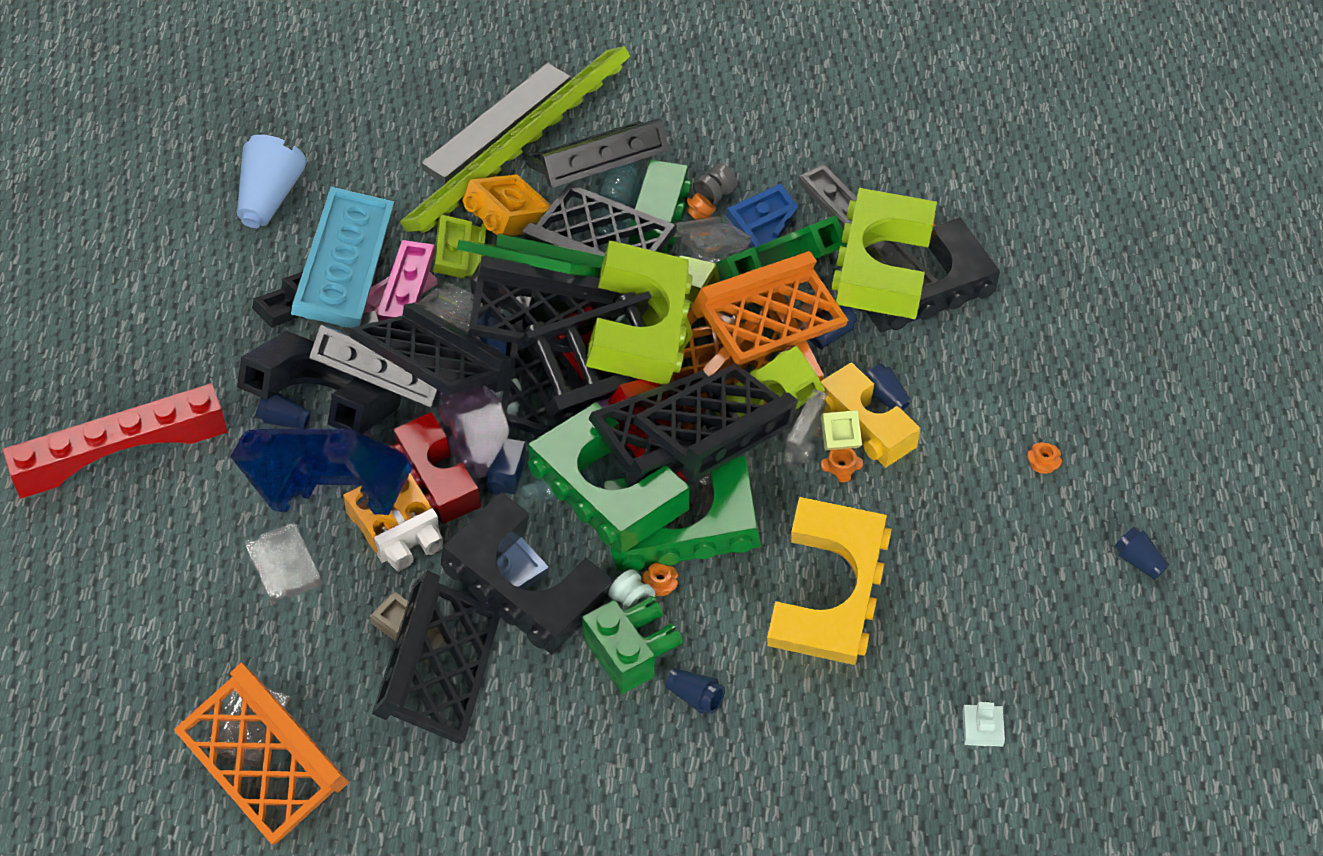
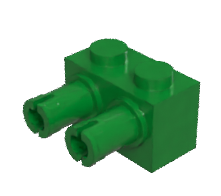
M653 596L626 610L621 609L617 602L613 600L582 617L584 641L621 694L654 678L655 658L677 646L683 645L681 634L672 623L645 638L637 632L639 628L663 617L662 609L658 602L655 603L656 599Z

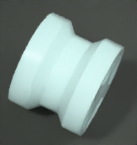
M628 570L613 582L609 589V596L616 602H621L623 609L626 610L650 596L655 597V590L649 584H643L641 576L635 570Z

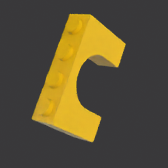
M799 497L791 531V543L837 553L852 567L857 584L851 596L844 603L832 609L814 610L775 601L767 636V646L856 665L858 655L865 656L870 634L863 633L865 619L873 620L877 598L870 597L873 584L880 585L885 564L878 562L880 549L888 550L892 531L891 528L885 527L887 515Z

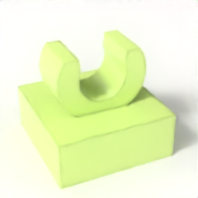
M858 410L823 413L821 415L825 451L859 448L862 446Z

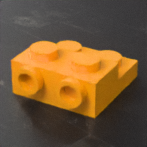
M518 174L471 179L463 198L465 209L481 218L485 228L493 231L496 235H524L523 230L529 223H538L551 207V204Z

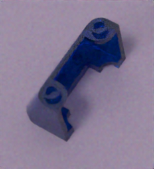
M350 429L249 430L240 437L230 456L269 507L277 512H288L291 507L288 502L296 496L301 495L303 498L309 499L316 485L362 486L360 492L366 500H369L367 506L374 515H389L412 469L411 461L402 450Z

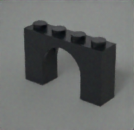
M961 217L932 228L929 249L944 268L947 276L936 283L922 286L916 319L865 310L880 333L890 329L899 330L909 322L920 318L922 320L929 319L937 312L948 308L957 309L967 301L978 297L980 299L987 298L996 291L1000 270ZM875 247L866 250L872 258L886 264Z
M287 330L241 356L237 388L266 400L295 384H318L333 388L337 391L332 394L327 425L356 437L368 431L400 406L402 395L309 358L314 341Z
M501 492L443 546L441 566L450 578L459 580L466 585L477 600L483 603L487 602L497 610L500 617L507 624L515 625L523 631L534 646L544 648L553 655L583 625L582 617L598 609L610 597L609 589L614 580L585 558L559 584L546 590H524L508 582L501 574L497 561L526 533L530 513Z

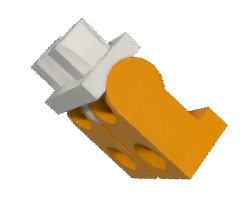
M405 465L376 478L377 487L373 481H370L343 494L346 513L350 519L360 528L371 548L377 553L382 563L388 561L396 571L399 572L411 565L413 555L409 549L419 544L426 555H432L443 549L438 516L433 508L431 509L427 499ZM402 480V483L389 489V485L393 481ZM370 495V499L357 505L359 498Z

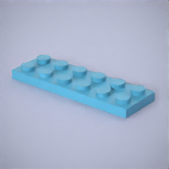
M330 187L293 301L292 315L336 324L341 327L352 328L361 325L394 201Z

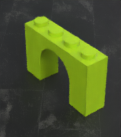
M859 188L857 200H850L846 219L852 220V224L845 223L842 242L847 243V247L840 246L837 266L842 267V271L835 270L832 290L838 291L836 299L838 305L916 319L925 272L880 263L872 258L865 248L882 241L900 242L928 248L937 201Z
M609 240L602 261L598 288L622 294L635 291L636 295L649 292L652 298L647 303L657 312L661 322L653 326L636 327L597 318L589 342L586 367L663 385L670 382L673 372H680L684 354L678 352L679 346L682 347L687 326L681 324L682 320H686L690 300L685 299V294H689L693 275L688 274L689 259Z

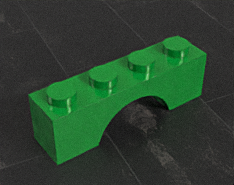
M837 215L715 263L720 280L723 281L808 251L817 259L839 250L840 246L847 247V243L842 242L843 230Z

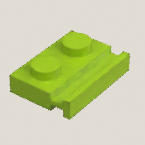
M441 215L437 227L432 272L463 279L465 276L472 277L481 261V256L484 255L457 250L458 241L485 243L486 228L484 224L481 227L474 226L472 221Z

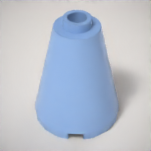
M253 135L249 141H245L243 146L237 215L244 225L251 228H259L260 225L266 226L304 171L307 163L306 157L300 149L294 146L291 150L283 146L285 140L278 137Z

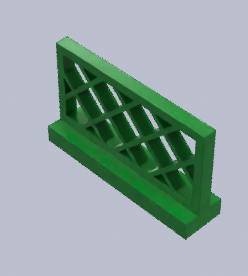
M498 234L496 245L459 240L457 250L528 264L567 274L600 278L604 255Z

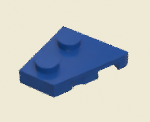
M780 183L727 208L726 216L749 248H753L779 238L796 215L798 205Z

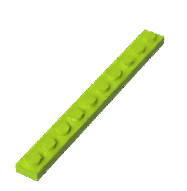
M626 47L608 49L404 217L400 221L406 232L420 231L424 233L436 226V219L452 212L459 206L458 201L465 195L471 179L489 178L498 174L502 170L500 165L505 161L518 157L523 152L521 148L524 145L532 143L543 136V129L563 119L562 114L567 109L570 110L580 105L584 101L582 97L586 93L599 89L603 85L602 80L618 73L623 68L621 64L631 57Z

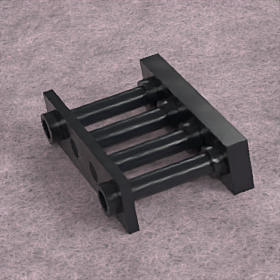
M635 291L618 297L615 303L549 325H545L543 321L538 322L525 329V334L517 342L518 348L520 350L535 345L555 391L552 393L553 398L544 406L549 420L609 399L620 385L639 380L614 373L615 376L604 379L603 375H598L596 369L586 367L588 350L579 329L594 325L597 318L609 320L625 314L631 326L647 327L640 309L652 298L649 292L636 295ZM566 334L585 378L583 387L573 390L571 385H567L549 344V339Z

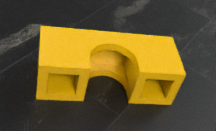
M852 362L821 381L825 391L818 395V405L823 413L858 410L862 445L869 458L878 460L886 468L917 448L921 428L898 406L881 414L872 413L864 408L871 404L874 383Z

